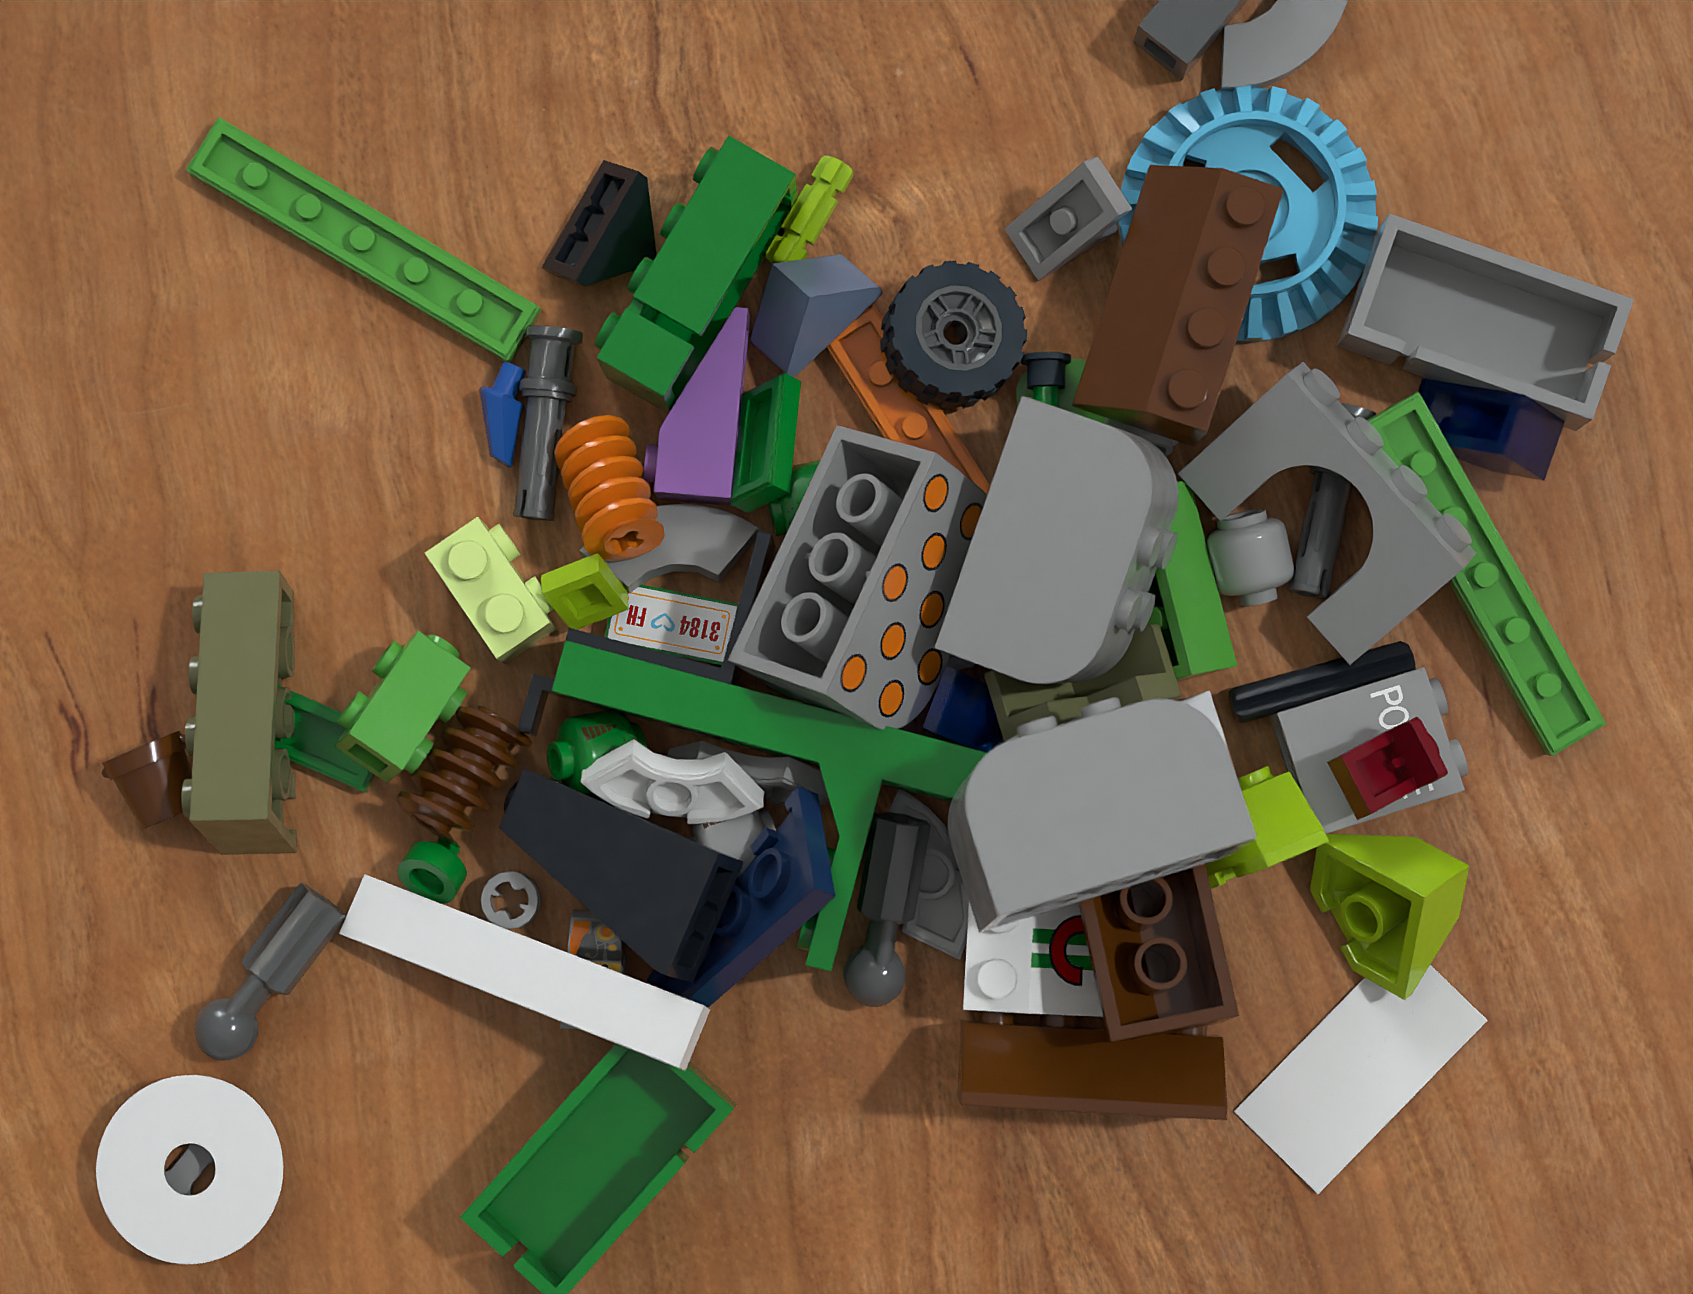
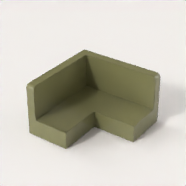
M1157 624L1147 625L1142 632L1135 630L1130 645L1120 661L1105 674L1089 681L1043 684L1019 680L995 670L985 673V680L1004 742L1018 735L1016 729L1024 724L1055 716L1058 726L1067 724L1071 720L1082 716L1080 712L1082 708L1106 699L1119 698L1121 707L1150 699L1173 700L1182 696L1160 626Z

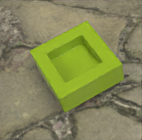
M599 553L541 575L542 595L569 628L577 630L629 610L627 589Z

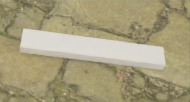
M364 874L339 934L683 1071L688 1066L710 1012V1009L704 1005Z

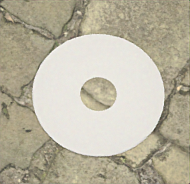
M201 1075L174 1076L162 1079L139 1090L114 1114L106 1127L98 1149L96 1162L97 1188L101 1203L109 1220L126 1241L149 1256L170 1263H206L218 1260L239 1250L251 1241L267 1223L274 1211L282 1188V1149L271 1120L262 1107L243 1090L213 1077ZM193 1143L204 1147L210 1152L215 1162V1176L212 1183L205 1191L196 1195H183L174 1191L167 1183L164 1175V1165L168 1155L173 1149L182 1144Z

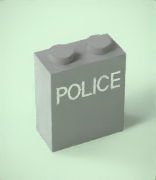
M1425 667L1288 709L1269 717L1287 772L1290 771L1326 834L1465 790L1461 777L1468 775L1467 761L1457 739H1448L1441 716L1448 714L1447 700L1437 678L1429 679ZM1414 717H1419L1427 732L1436 741L1440 757L1448 770V774L1433 783L1409 793L1375 813L1357 820L1327 762L1386 730Z

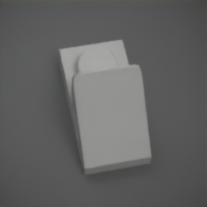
M1096 156L1082 162L1004 230L1039 281L1112 236L1117 231L1115 223L1129 213L1132 207L1099 157Z

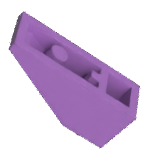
M734 308L661 425L658 445L647 444L644 480L655 483L654 493L659 500L733 506L731 505V494L750 327L748 308Z

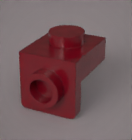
M1414 717L1386 730L1327 762L1357 820L1375 813L1409 793L1433 783L1448 774V770L1440 757L1436 741L1427 732L1419 717Z

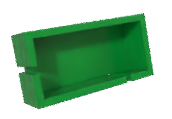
M729 135L720 150L710 147L702 157L693 175V181L699 184L687 205L677 202L667 216L660 231V236L666 238V241L654 261L645 257L631 277L627 290L634 294L631 304L628 308H625L621 316L615 312L609 315L594 343L596 347L601 349L596 358L607 379L668 414L732 311L738 305L764 261L766 251L776 234L779 235L781 232V226L798 198L796 173Z
M615 1044L464 1211L460 1218L502 1257L520 1241L528 1250L513 1267L542 1294H568L686 1163L689 1156L680 1148L686 1145L695 1153L734 1110L737 1104L690 1061L686 1070L683 1071Z

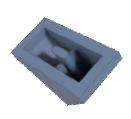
M842 254L773 263L750 340L783 373L795 377L872 305L883 292Z

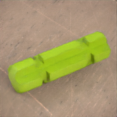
M827 155L820 159L811 174L815 182L812 186L806 183L781 226L785 231L784 235L780 237L776 234L766 251V259L771 264L806 259L808 252L804 248L807 243L812 246L815 244L838 204V200L834 198L837 192L843 195L853 178L854 171L843 161Z

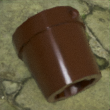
M180 730L103 762V777L109 778L110 781L114 780L142 830L183 813L182 786L185 779H192V772L185 752V734H181Z

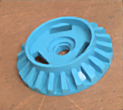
M1251 85L1235 87L1233 91H1215V88L1201 92L1196 98L1184 104L1179 103L1170 109L1155 126L1149 129L1132 155L1121 187L1122 194L1132 207V210L1118 221L1121 244L1123 247L1149 165L1183 166L1184 160L1189 159L1205 164V167L1224 168L1283 188L1281 200L1260 264L1293 256L1298 274L1253 286L1236 342H1264L1280 339L1298 333L1324 318L1343 301L1355 286L1366 266L1374 236L1377 232L1378 216H1376L1375 199L1377 191L1375 181H1371L1366 167L1367 159L1361 147L1356 148L1347 135L1348 129L1338 119L1332 120L1320 110V105L1309 98L1305 100L1287 94V89L1271 86L1269 89H1251ZM1279 139L1300 151L1315 167L1323 181V184L1315 192H1312L1270 148Z

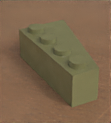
M280 571L204 573L202 595H195L192 606L193 625L196 633H200L199 655L192 656L189 663V684L192 693L197 694L196 715L187 719L185 728L186 749L188 754L193 756L192 779H185L182 786L183 813L186 818H190V822L221 855L297 853L296 830H288L284 826V800L296 798V772H291L287 749H274L275 739L282 742V738H290L292 733H294V706L284 702L285 700H291V690L289 687H277V685L282 686V678L293 677L295 674L294 591Z

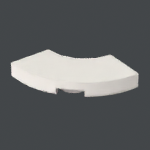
M633 739L598 758L590 767L582 770L581 783L591 792L619 809L644 818H649L650 813L666 816L687 817V824H701L734 819L764 807V791L726 752L705 759L677 760L653 753Z

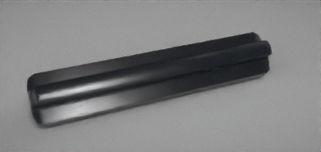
M1399 641L1367 650L1351 665L1342 657L1238 686L1228 692L1230 708L1234 718L1241 723L1274 715L1416 670L1414 655L1409 644Z

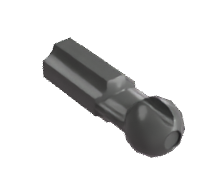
M893 812L873 813L857 903L858 911L869 920L864 945L849 955L843 968L844 983L854 1000L865 1006L880 1007L887 1005L900 995L906 982L905 967L900 957L894 951L898 926L913 920L915 917L931 825L926 820L911 817L907 814Z
M300 883L241 960L247 977L233 996L211 1001L200 1010L194 1028L197 1044L204 1053L216 1060H232L241 1057L253 1047L258 1035L256 1014L271 994L288 995L291 993L344 923L346 915L340 908L308 885Z

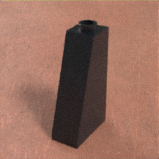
M524 768L519 781L510 788L505 798V814L499 828L653 969L670 977L693 982L744 862L640 816L619 809L596 797H591L574 790L557 780Z

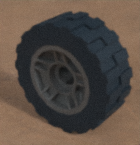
M955 260L944 261L942 265L935 267L931 264L922 268L918 276L914 277L912 275L904 283L889 305V310L883 318L881 330H884L880 340L881 353L884 352L887 359L885 365L890 375L894 374L899 381V387L906 393L908 391L918 397L917 401L926 405L932 403L939 405L940 409L949 410L953 406H962V409L974 406L978 400H987L1013 374L1014 369L1019 365L1024 355L1022 347L1027 342V329H1024L1023 321L1026 317L1023 307H1019L1015 300L1017 295L1010 286L1006 287L999 280L1000 276L992 271L988 273L980 269L978 264L968 262L966 265L956 264ZM950 325L955 326V334L959 337L960 342L963 343L958 345L949 343L945 339L943 331H946Z

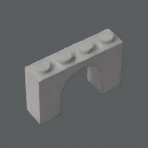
M1302 362L1281 378L1184 467L1178 475L1220 521L1239 507L1274 474L1294 466L1312 465L1327 468L1345 477L1358 489L1369 507L1373 522V542L1369 556L1364 565L1331 593L1327 599L1323 600L1307 616L1351 665L1464 569L1477 553L1469 545L1472 540L1466 528L1454 516L1448 513L1442 515L1425 497L1428 491L1420 477L1405 465L1398 467L1381 448L1384 442L1378 431L1364 418L1359 416L1354 418L1337 400L1340 397V393L1333 381L1319 369L1314 368L1310 370Z

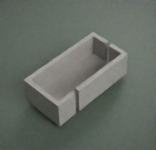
M1389 214L1376 232L1370 249V255L1363 269L1336 347L1387 365H1391L1399 356L1405 357L1406 360L1402 369L1404 371L1574 431L1592 421L1611 365L1603 362L1617 351L1634 299ZM1588 363L1593 364L1591 368L1585 371Z

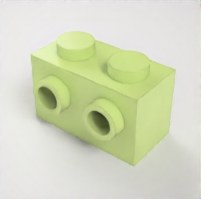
M476 517L425 552V555L496 659L502 663L507 664L557 629L548 616V613L554 610V608L542 595L539 580L534 576L525 582L511 562L521 554L500 524L489 529L479 517Z

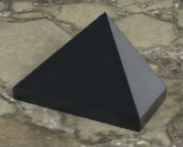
M603 160L541 268L552 275L585 287L634 271L645 257L654 261L657 253L647 177L637 170Z

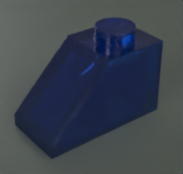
M1422 379L1418 392L1457 459L1493 472L1545 480L1565 423L1563 419L1525 394Z
M945 666L921 735L986 753L1004 743L987 684Z

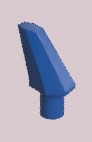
M503 362L492 389L486 386L480 387L479 393L490 456L505 466L512 468L520 415L524 404L515 400V397L520 388V380L524 379L526 371L511 363Z

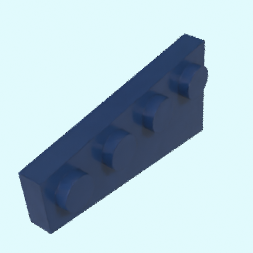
M797 786L784 802L787 811L790 813L776 831L765 827L750 846L753 855L756 857L742 875L736 879L694 981L689 982L670 977L654 969L647 978V984L709 1008L835 897L818 794Z

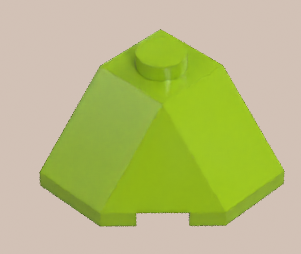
M1269 766L1237 778L1257 838L1229 857L1205 864L1211 889L1225 884L1226 880L1233 877L1239 878L1255 873L1329 842L1323 827L1290 771L1273 777Z
M1326 834L1329 842L1318 846L1316 850L1310 892L1322 913L1331 910L1347 940V943L1340 948L1351 969L1405 1000L1415 991L1459 918L1470 865L1418 837Z

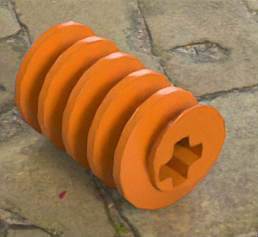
M613 415L596 416L578 423L566 431L559 439L554 454L557 465L562 470L563 484L568 490L571 508L575 511L577 527L582 532L581 536L585 550L590 555L599 553L605 561H623L651 552L661 544L665 533L663 524L656 520L658 517L656 504L649 499L651 496L649 483L642 479L644 475L643 466L635 458L637 450L635 442L628 437L630 435L629 425L622 418Z

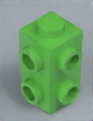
M417 631L403 645L393 640L371 671L380 677L371 693L366 696L358 691L337 720V723L344 727L345 731L334 747L386 783L403 771V769L413 774L434 744L425 736L437 718L446 723L466 697L467 691L459 685L471 667L458 659L460 656L459 652L453 645L436 635L425 636L420 631Z

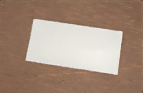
M1431 965L1413 994L1405 1000L1364 978L1234 1112L1319 1194L1488 1020Z

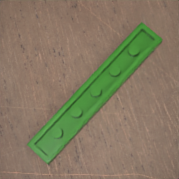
M220 117L214 123L186 169L191 176L505 362L511 363L527 338V326L535 325L542 313L541 307Z
M1413 392L1369 418L1367 421L1378 431L1383 439L1384 445L1381 447L1382 450L1398 467L1405 465L1412 469L1425 484L1428 491L1425 497L1442 515L1448 513L1454 516L1468 531L1472 540L1469 545L1477 554L1448 583L1545 754L1554 756L1606 725L1604 718L1420 393Z

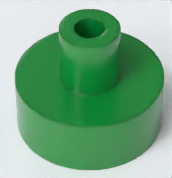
M440 837L435 843L430 841L413 843L397 870L401 882L410 892L440 904L449 903L455 898L467 877L465 865L457 856L461 848L455 847Z

